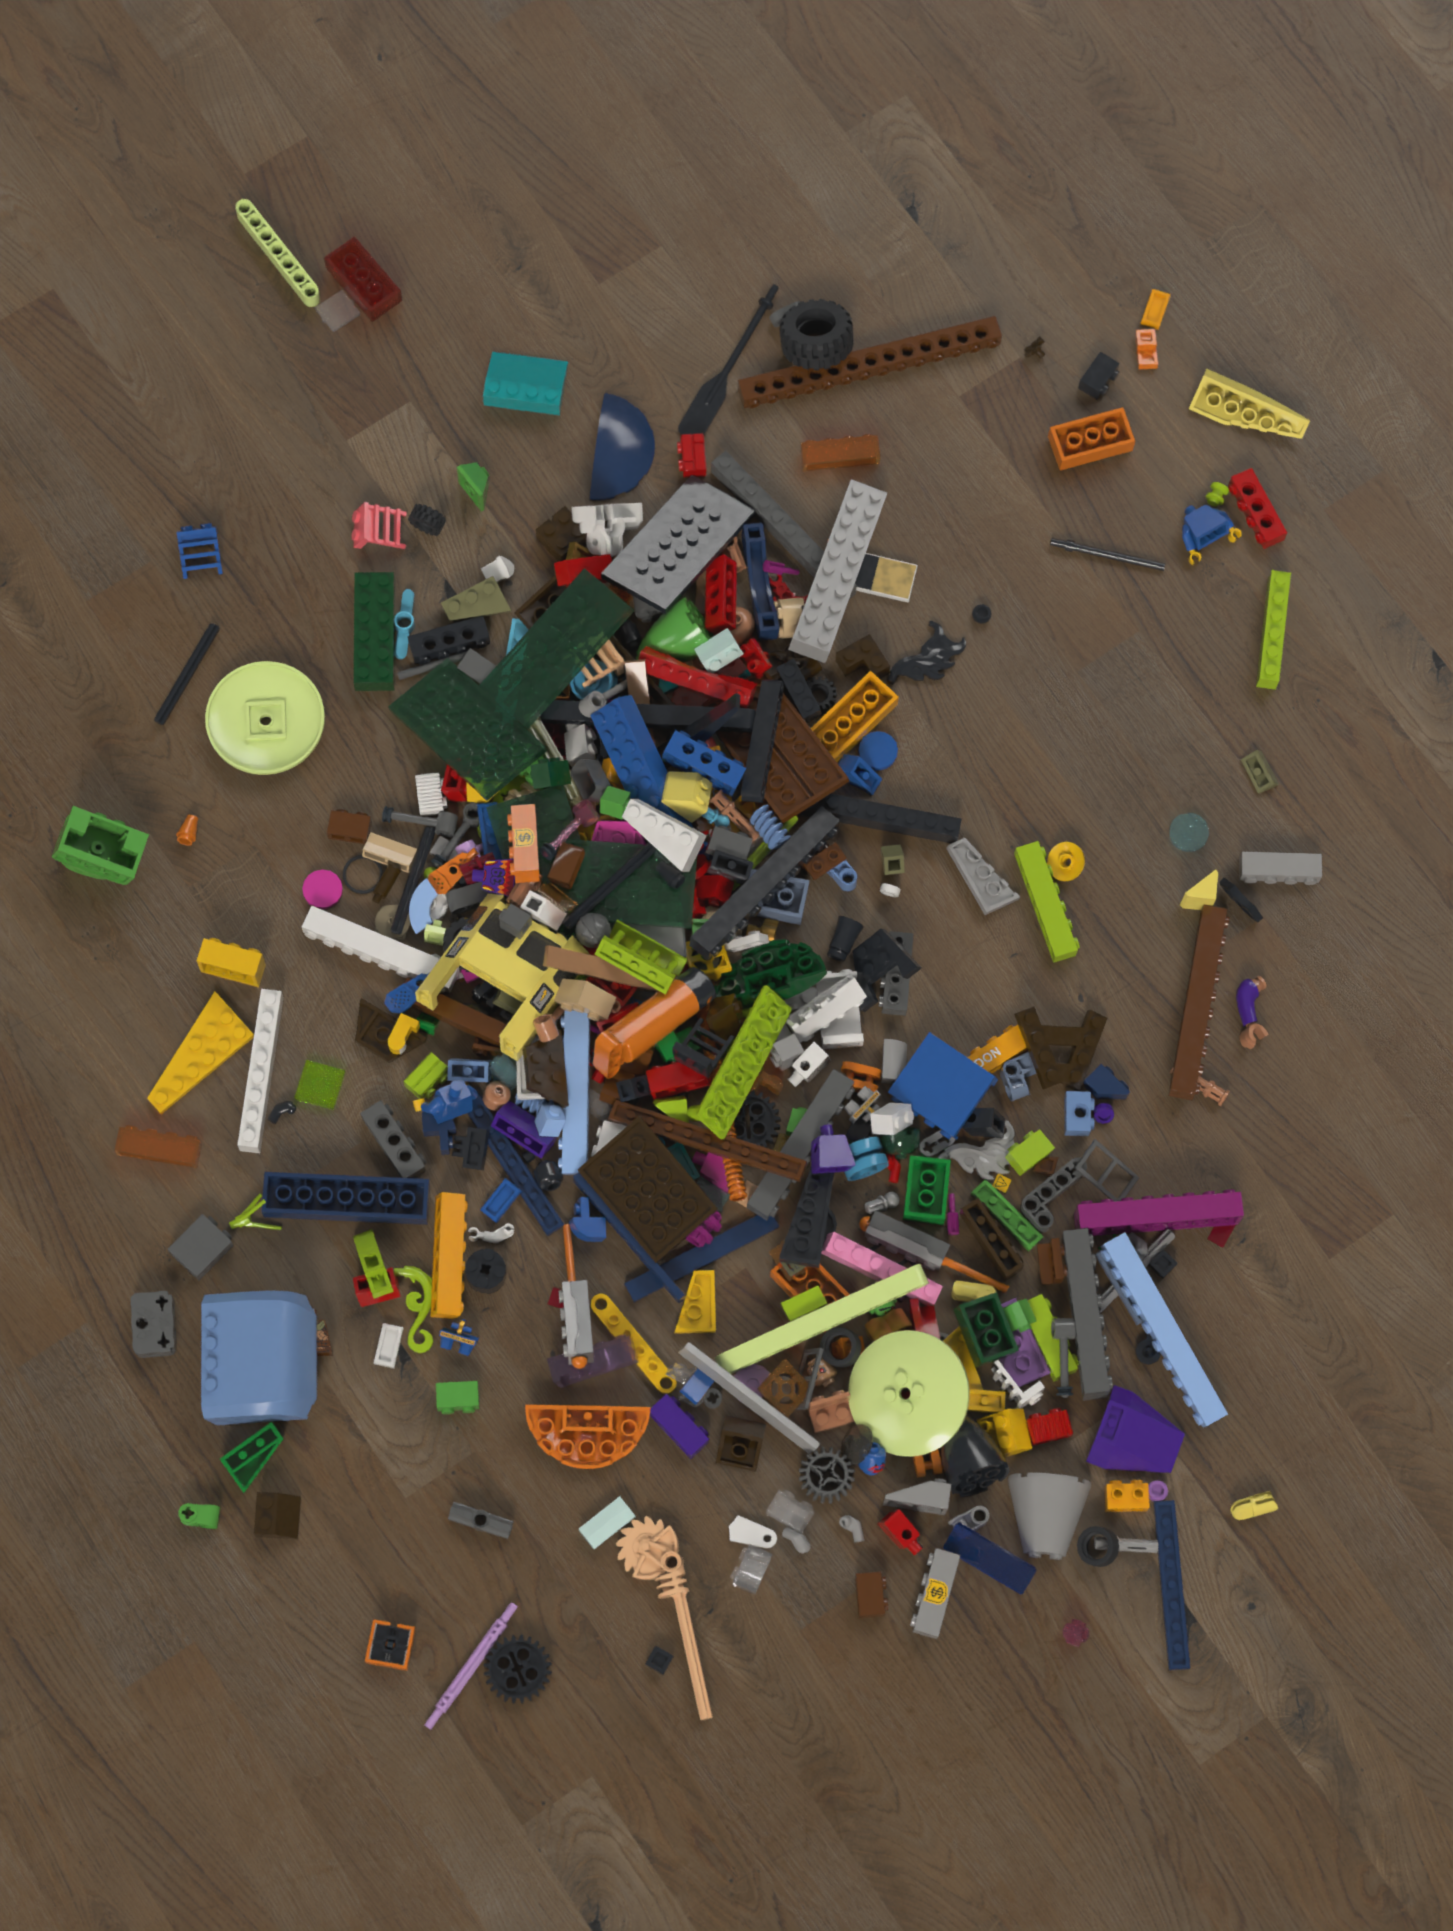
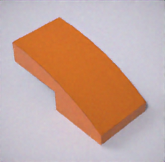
M1155 329L1136 330L1138 369H1158Z

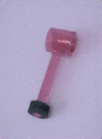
M589 799L582 800L572 809L575 819L551 843H545L539 849L545 859L552 860L557 854L556 849L581 824L583 827H589L600 818V815Z

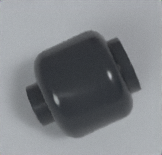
M543 1160L538 1163L534 1170L535 1179L541 1189L554 1191L561 1186L563 1174L557 1162Z

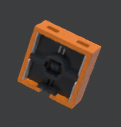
M373 1619L365 1663L408 1671L416 1628L398 1624L395 1627L391 1626L390 1622Z

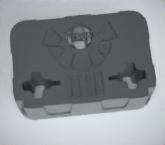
M168 1291L135 1293L130 1300L133 1351L140 1358L173 1355L177 1349L174 1298ZM165 1299L167 1303H164V1307L162 1310L160 1303H162V1300ZM143 1321L148 1324L145 1326V1329H141L139 1326ZM166 1338L169 1344H166V1348H163L160 1344H163Z

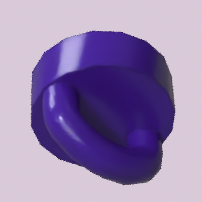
M1101 1103L1094 1106L1093 1114L1098 1123L1106 1124L1113 1120L1114 1110L1110 1104Z

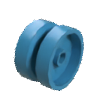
M588 660L582 661L593 677L598 674ZM595 660L602 671L607 669L605 663ZM578 666L574 667L570 676L572 692L581 700L593 691L603 694L618 684L614 671L597 680L596 684H591L586 688L582 686V683L588 679Z
M869 1137L849 1144L856 1166L844 1172L848 1181L866 1178L889 1166L886 1155L879 1153L882 1150L879 1137Z

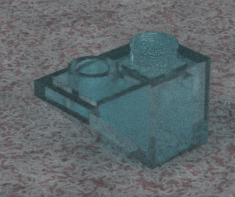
M503 1054L501 1057H495L490 1063L491 1076L495 1081L502 1082L512 1091L517 1086V1068L507 1055Z

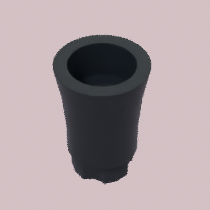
M838 916L827 955L837 961L844 962L864 926L851 918Z

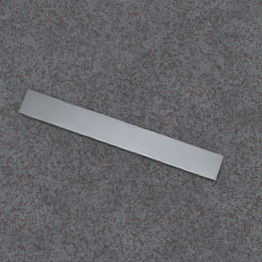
M690 1342L680 1349L678 1353L808 1454L817 1449L820 1444L817 1440Z

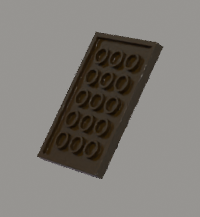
M640 1116L578 1169L579 1173L655 1263L661 1261L719 1210Z

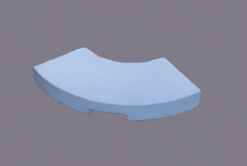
M428 878L418 885L410 901L409 917L416 934L424 930L426 924H433L430 908L438 893Z

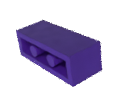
M508 1101L499 1109L491 1124V1127L541 1159L553 1147L557 1138L539 1136L535 1124L536 1117L511 1101Z
M666 1394L650 1409V1417L692 1459L709 1443V1434L702 1426L698 1428L693 1422L695 1419L688 1411L684 1413L679 1406L681 1404L674 1396L669 1397Z

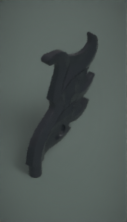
M930 621L929 626L935 630L934 635L921 647L922 652L919 655L900 659L889 671L890 675L887 682L894 685L899 676H906L916 681H923V675L932 680L942 679L945 675L938 674V671L949 669L955 665V662H949V658L959 655L965 650V638L963 637L961 642H953L944 635L943 629L938 623Z

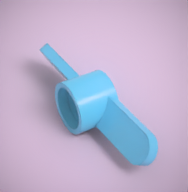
M406 589L403 592L400 612L394 618L397 631L394 654L400 660L407 656V636L412 633L415 627L412 616L414 592L411 589ZM401 619H409L411 621L408 627L397 625Z

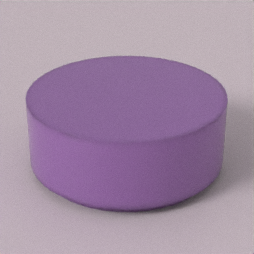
M1155 1480L1148 1485L1149 1499L1151 1501H1163L1166 1498L1168 1488L1164 1482Z

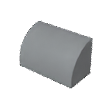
M884 1039L881 1083L894 1084L905 1068L907 1062V1044L905 1042Z

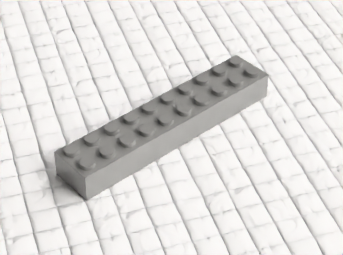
M852 479L850 480L788 650L826 663L887 492Z

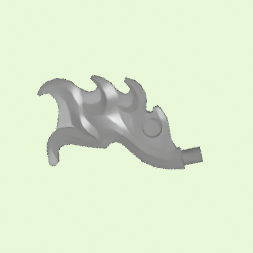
M1005 1121L1007 1132L1003 1138L987 1140L983 1147L958 1143L944 1149V1152L937 1158H953L966 1172L972 1174L973 1169H976L981 1178L993 1180L994 1178L989 1175V1172H996L998 1174H1008L1010 1172L1005 1169V1166L1010 1164L1005 1156L1009 1153L1007 1149L1014 1144V1129L1009 1121Z

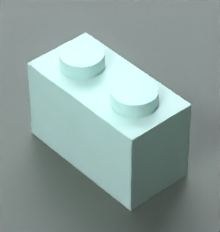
M728 628L694 649L700 661L710 673L716 672L743 655L742 650Z

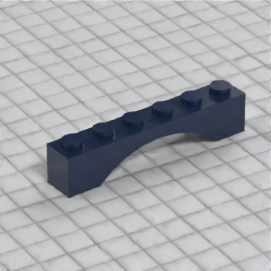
M763 523L745 524L742 528L741 538L758 641L777 639L780 630L777 611L771 594L768 572L763 571V563L767 560Z

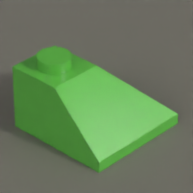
M477 462L459 465L457 467L458 482L482 512L485 509L489 474Z

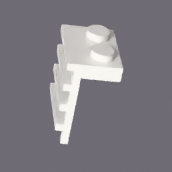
M999 1360L994 1362L999 1369L997 1370L995 1367L991 1369L995 1374L993 1380L995 1382L999 1380L1002 1383L1000 1389L1008 1391L1010 1402L1013 1399L1017 1403L1015 1409H1022L1028 1404L1032 1406L1041 1399L1040 1397L1043 1396L1042 1392L1045 1387L1040 1381L1023 1393Z

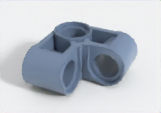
M1029 1052L1006 1061L1000 1070V1077L1010 1101L1031 1095L1029 1094L1024 1077L1037 1073ZM1006 1068H1012L1015 1074H1008Z

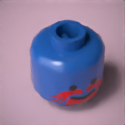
M875 1442L862 1446L858 1459L860 1469L868 1475H876L881 1472L885 1467L886 1460L884 1448Z

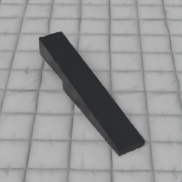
M738 693L734 694L682 731L689 734L692 740L696 742L700 740L705 743L739 710L741 695ZM670 739L657 747L661 759ZM663 761V764L667 770L671 765Z

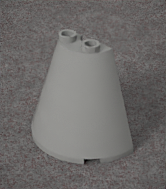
M1020 1473L1009 1475L1008 1484L1023 1553H1028V1556L1033 1558H1041V1554H1048L1050 1559L1062 1560L1070 1546L1091 1489V1482L1082 1480L1081 1483L1078 1482V1477L1051 1473H1027L1026 1477H1021Z

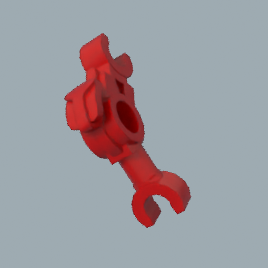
M777 574L778 581L776 582L772 581L769 577L770 587L775 588L772 591L778 597V600L802 597L796 596L795 593L790 591L785 582L782 583V575ZM808 595L802 597L804 600V604L806 603ZM774 596V597H773V602H774V601H778V600L776 599V597Z

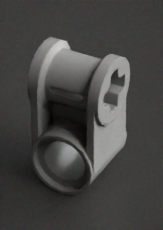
M976 1506L966 1513L953 1518L948 1523L954 1527L958 1534L957 1538L960 1541L988 1522L989 1511L984 1506ZM977 1511L983 1512L985 1520L981 1522L975 1520L974 1513Z

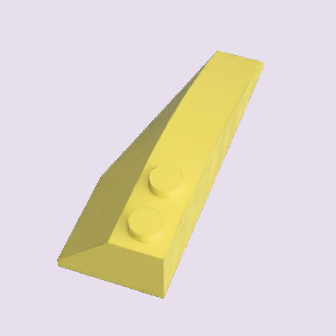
M1206 369L1189 407L1190 410L1224 425L1230 426L1231 424L1241 426L1240 428H1253L1262 432H1275L1279 435L1301 439L1310 423V420L1281 403L1209 369Z

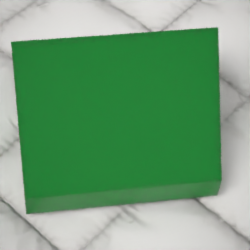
M422 1012L416 1019L420 1022L419 1031L434 1036L440 1020Z

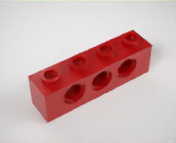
M1250 468L1231 476L1228 484L1229 492L1236 497L1237 506L1241 512H1244L1247 525L1254 530L1257 543L1261 544L1263 549H1266L1284 541L1287 531L1253 469ZM1243 491H1249L1251 495H1246ZM1252 507H1257L1260 511H1254ZM1261 523H1266L1269 527L1265 528Z
M725 554L717 557L706 569L705 629L714 635L727 628L729 631L736 629L737 562Z

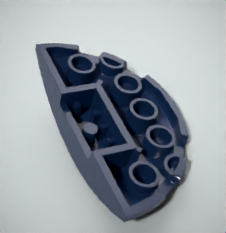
M604 393L590 490V500L592 501L613 499L615 495L623 492L628 493L638 486L643 476L648 474L655 454L653 431L644 414L627 400Z

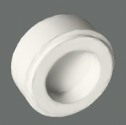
M886 883L881 884L880 892L890 897H899L900 888Z

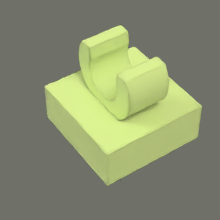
M434 920L433 925L426 924L424 942L443 946L446 928L441 927L442 921Z

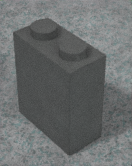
M203 1214L168 1248L169 1253L198 1281L234 1246L231 1241L233 1237L226 1230L221 1232L216 1227L218 1223L211 1216L206 1218Z

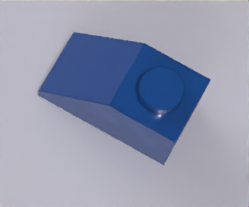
M844 754L838 763L848 776L849 784L870 795L874 794L882 778L860 756Z

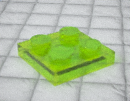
M306 1060L294 1097L295 1100L334 1110L346 1071Z

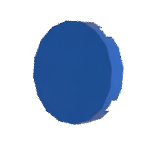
M876 731L863 737L859 745L858 754L872 769L880 771L893 765L897 758L898 747L892 736L885 732Z

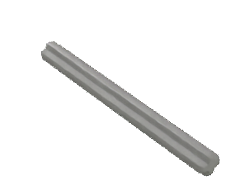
M1166 1229L1147 1248L1148 1254L1141 1260L1145 1268L1175 1238L1171 1230ZM1113 1285L1101 1295L1102 1307L1099 1314L1118 1296Z

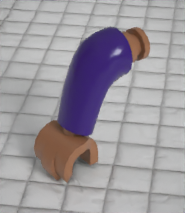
M1257 976L1252 980H1243L1236 990L1239 1015L1243 1027L1246 1026V1029L1240 1034V1042L1243 1047L1249 1049L1254 1048V1045H1256V1038L1253 1033L1257 1035L1259 1040L1269 1035L1263 1026L1256 1023L1258 1021L1255 1011V1000L1258 998L1259 992L1266 988V982L1261 976Z

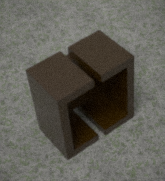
M566 506L552 516V521L548 519L536 529V539L558 562L566 560L571 542H577L583 547L587 546V533L580 532L579 523L573 522L572 512Z

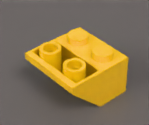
M1006 1409L977 1419V1423L995 1441L1004 1457L1032 1449L1024 1409Z

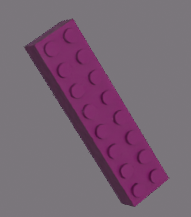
M1229 1189L1215 1194V1191H1206L1202 1193L1203 1195L1184 1193L1179 1197H1174V1194H1166L1162 1198L1144 1196L1141 1200L1127 1197L1113 1202V1199L1101 1200V1203H1093L1090 1200L1082 1201L1077 1205L1073 1213L1075 1229L1088 1228L1089 1234L1101 1236L1131 1232L1165 1231L1166 1229L1178 1230L1238 1225L1244 1216L1241 1192Z

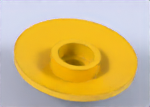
M1061 842L1051 849L1047 858V865L1050 864L1055 879L1065 882L1077 878L1084 868V853L1078 845L1072 842ZM1068 859L1071 860V864L1069 866H1067L1066 864Z

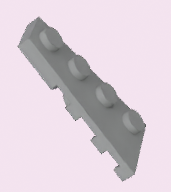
M966 838L947 846V851L984 915L1019 900L1020 896L1016 892L1014 893L1008 887L1009 884L994 872L995 869L982 859V855Z

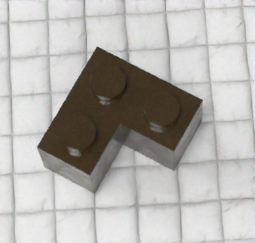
M870 634L836 652L835 662L845 677L860 668H863L866 674L871 671L879 679L889 674L890 664Z

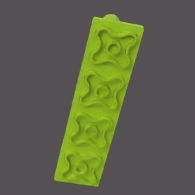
M767 985L762 987L753 1006L743 1009L742 1013L746 1020L700 1105L690 1106L687 1111L690 1121H701L720 1139L726 1137L773 1044L792 1011V1008Z

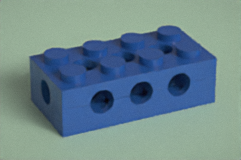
M675 730L664 750L662 761L683 772L699 773L712 783L713 788L718 791L722 789L724 794L732 797L745 773L746 768L743 767L744 764L736 759L732 761L726 758V754L719 750L713 751L709 749L708 745L700 740L697 742L692 740L691 736L686 732H677Z

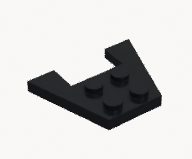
M880 928L852 950L855 971H857L856 981L867 996L859 1006L860 1011L866 1012L878 1003L872 984L898 965L902 977L905 979H909L922 969L886 929Z

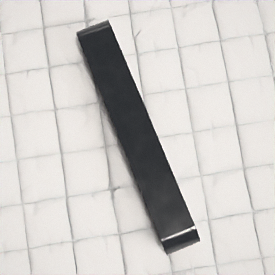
M763 679L761 683L741 790V799L745 802L763 803L784 692L782 680Z

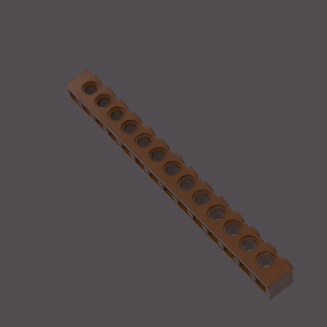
M996 316L852 351L844 361L841 360L838 365H832L828 369L819 368V370L809 368L807 370L803 369L802 366H792L738 380V392L743 408H756L760 404H772L780 399H792L800 394L808 395L816 390H828L836 385H848L852 381H864L872 376H884L892 371L900 372L908 367H920L928 362H940L944 358H956L964 353H976L984 348L992 349L1001 344L1002 334ZM976 335H983L984 338H978ZM964 339L966 342L961 343L958 340ZM940 344H946L947 347H941ZM927 348L930 351L924 352L921 349ZM903 353H910L911 356H904ZM890 357V358H892L893 360H892V361H887V360H885L884 358ZM873 362L875 365L869 366L866 363ZM848 367H855L856 370H849ZM836 371L838 374L832 375L829 372ZM812 376H818L819 379H816V380H815V379H812L811 377H812ZM794 380H798V381H800L801 383H800V384H794L793 381H794ZM781 385L782 388L777 389L774 386ZM761 389V390H763L764 392H763V393H757L756 390Z

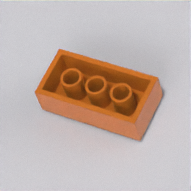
M1123 407L1052 426L1048 433V439L1059 470L1133 451L1135 439Z
M781 1262L770 1271V1277L790 1298L816 1286H819L827 1305L850 1295L821 1264L819 1268L806 1266L793 1276H789Z

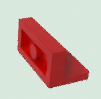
M918 1298L910 1299V1316L913 1331L924 1332L940 1339L934 1306L919 1307Z

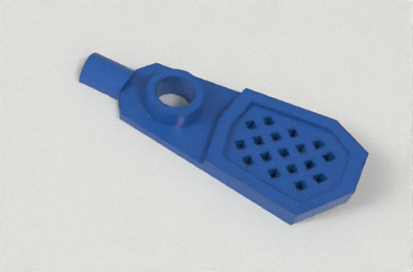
M421 973L389 992L384 1003L386 1007L393 1013L404 1014L416 1002L415 992L420 987L417 986V982L424 981L429 973L427 975Z

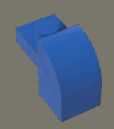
M580 1197L574 1204V1215L577 1217H573L569 1221L570 1228L573 1234L583 1241L602 1242L606 1238V1218L589 1217V1197Z

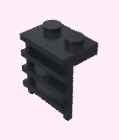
M699 1018L682 1044L676 1042L672 1047L674 1060L709 1079L711 1072L716 1069L718 1062L724 1057V1053L730 1048V1044L735 1037L730 1035L728 1040L725 1041L700 1027L704 1019ZM698 1032L723 1046L722 1049L719 1051L694 1037L695 1033ZM689 1042H692L712 1053L716 1058L711 1060L687 1045Z

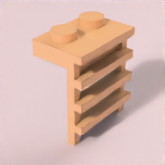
M603 631L596 637H591L586 643H581L576 649H571L568 654L562 657L564 661L572 658L588 679L582 683L584 688L612 671L617 676L624 673L625 661ZM592 646L607 666V669L602 671L586 648ZM582 652L598 674L593 677L576 654Z

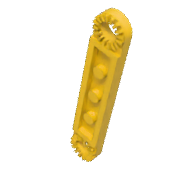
M605 1294L595 1295L591 1300L592 1311L661 1394L672 1393L676 1388V1379L612 1300ZM599 1299H604L607 1303V1307L603 1310L595 1307V1303ZM662 1379H670L672 1386L669 1389H663L660 1386Z

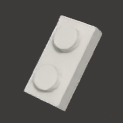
M752 931L745 937L735 936L730 943H725L724 946L726 951L737 952L769 943L768 935L762 934L760 931Z

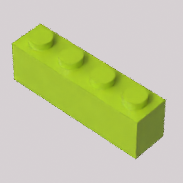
M1040 1294L1028 1300L1037 1322L1030 1324L1031 1331L1051 1372L1050 1376L1053 1382L1060 1379L1059 1339L1052 1338L1051 1322L1053 1318L1057 1317H1053L1050 1311L1052 1307L1048 1298L1044 1299L1043 1295ZM1068 1348V1372L1070 1375L1077 1371L1079 1362L1074 1353L1071 1354Z

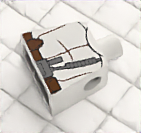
M813 1042L793 1063L792 1067L795 1071L787 1079L795 1087L803 1079L809 1083L831 1062L829 1055ZM809 1065L810 1068L804 1071L803 1067Z

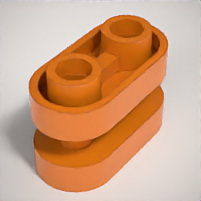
M849 1061L842 1063L841 1071L846 1073V1077L854 1081V1092L859 1093L864 1086L873 1092L878 1090V1086L873 1084V1081L880 1080L882 1074L880 1069ZM854 1076L865 1078L866 1080L862 1081L853 1078Z
M938 1449L929 1453L930 1461L924 1462L923 1455L912 1456L917 1478L925 1477V1470L932 1469L933 1475L942 1474L943 1465Z

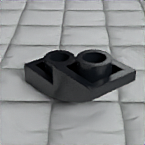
M865 1112L854 1123H851L845 1135L846 1138L856 1142L869 1137L872 1131L871 1119L867 1123L862 1119L866 1115Z

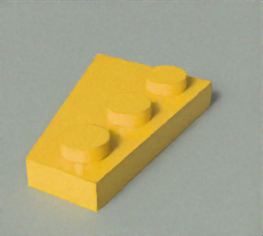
M714 1270L693 1272L675 1334L716 1333Z

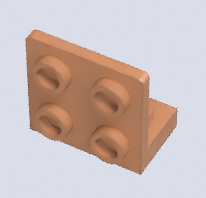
M844 1390L832 1393V1396L828 1398L818 1396L812 1399V1402L809 1403L808 1413L814 1433L855 1422L849 1406L850 1392L844 1393Z

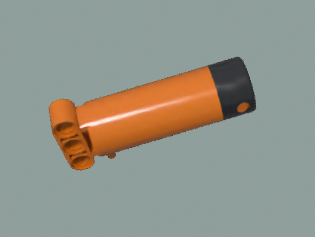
M690 967L673 980L666 995L660 991L656 992L610 1028L603 1031L595 1041L593 1066L607 1079L614 1077L624 1062H633L715 999L716 990L710 978L699 968Z

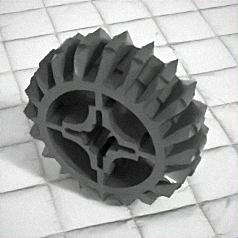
M821 1447V1454L814 1450V1457L810 1454L806 1455L809 1462L804 1460L801 1462L806 1467L799 1469V1473L805 1474L799 1477V1481H806V1483L801 1485V1488H809L806 1495L809 1496L813 1492L814 1501L820 1496V1502L824 1503L825 1497H828V1502L831 1504L833 1503V1496H835L837 1501L841 1500L839 1493L845 1497L848 1493L844 1488L852 1489V1485L847 1482H854L855 1478L849 1475L854 1474L855 1470L848 1469L852 1465V1461L844 1462L848 1457L846 1454L842 1458L839 1457L841 1450L838 1449L835 1455L832 1454L833 1447L829 1448L828 1453H825V1448ZM823 1459L831 1460L825 1467L814 1465L817 1461ZM836 1463L843 1470L844 1480L840 1479L834 1472ZM832 1467L830 1470L832 1478L828 1477L822 1484L823 1475L821 1473H826ZM810 1470L819 1477L820 1482L817 1488L811 1482ZM827 1484L839 1485L833 1491H822Z

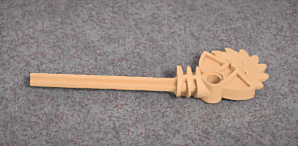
M647 1516L644 1518L645 1524L638 1520H632L631 1523L634 1528L622 1529L621 1532L626 1536L616 1543V1546L623 1547L618 1554V1560L625 1559V1570L627 1572L633 1567L634 1573L632 1576L634 1578L660 1581L661 1585L656 1587L663 1591V1593L658 1595L659 1599L673 1597L700 1720L713 1718L686 1598L689 1588H685L684 1584L687 1583V1579H682L685 1575L684 1560L678 1554L679 1542L677 1535L670 1525L664 1529L661 1519L657 1521L656 1525ZM675 1557L677 1565L674 1568H669L667 1565L668 1560Z

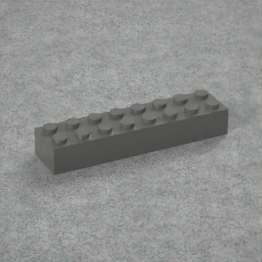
M1088 1228L1063 1231L1062 1244H1064L1065 1251L1064 1261L1067 1268L1066 1277L1071 1314L1076 1326L1075 1345L1079 1362L1083 1401L1108 1398L1109 1392H1112L1113 1384L1112 1377L1107 1375V1371L1110 1368L1109 1355L1104 1353L1107 1347L1106 1335H1102L1104 1317L1103 1314L1099 1315L1102 1302L1101 1295L1096 1293L1099 1286L1098 1274H1094L1093 1271L1096 1266L1095 1254H1091L1094 1246L1093 1235L1088 1233Z

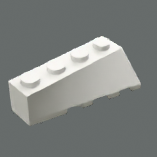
M849 974L790 1014L786 1024L792 1033H795L800 1043L802 1041L806 1042L818 1030H824L829 1027L830 1022L834 1019L844 1017L847 1014V1010L860 1006L864 1002L863 999L867 996L856 979Z

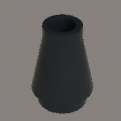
M661 861L655 869L667 885L675 890L681 887L686 879L683 872L666 864L664 861Z

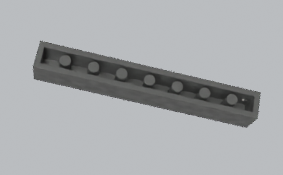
M833 1069L780 1153L805 1160L808 1165L811 1160V1142L818 1136H821V1126H833V1117L840 1115L844 1108L842 1103L846 1098L849 1100L855 1091L853 1088L854 1081ZM767 1172L748 1201L746 1208L767 1221L770 1216L774 1218L780 1208L777 1206L781 1199L785 1200L791 1191L788 1189L792 1182L796 1183L797 1181Z

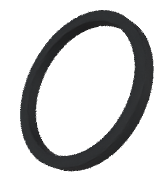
M358 855L351 858L346 863L343 869V880L345 885L351 891L358 894H367L373 892L376 885L368 890H357L351 887L347 882L346 871L348 866L357 859H368L362 857V855ZM373 861L379 867L381 878L383 875L382 867L379 862Z

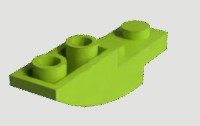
M373 1230L354 1235L353 1239L373 1298L375 1299L394 1292Z

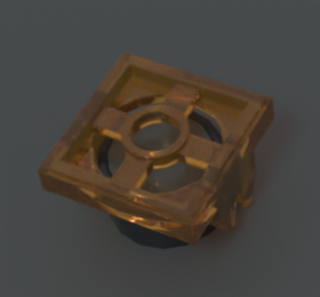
M783 1359L757 1389L763 1395L762 1399L788 1418L805 1399L809 1383L787 1359Z

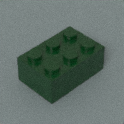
M997 1292L966 1302L953 1309L975 1368L1013 1355L1019 1351Z

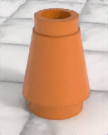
M187 815L176 834L179 843L190 846L196 841L198 818L196 816Z

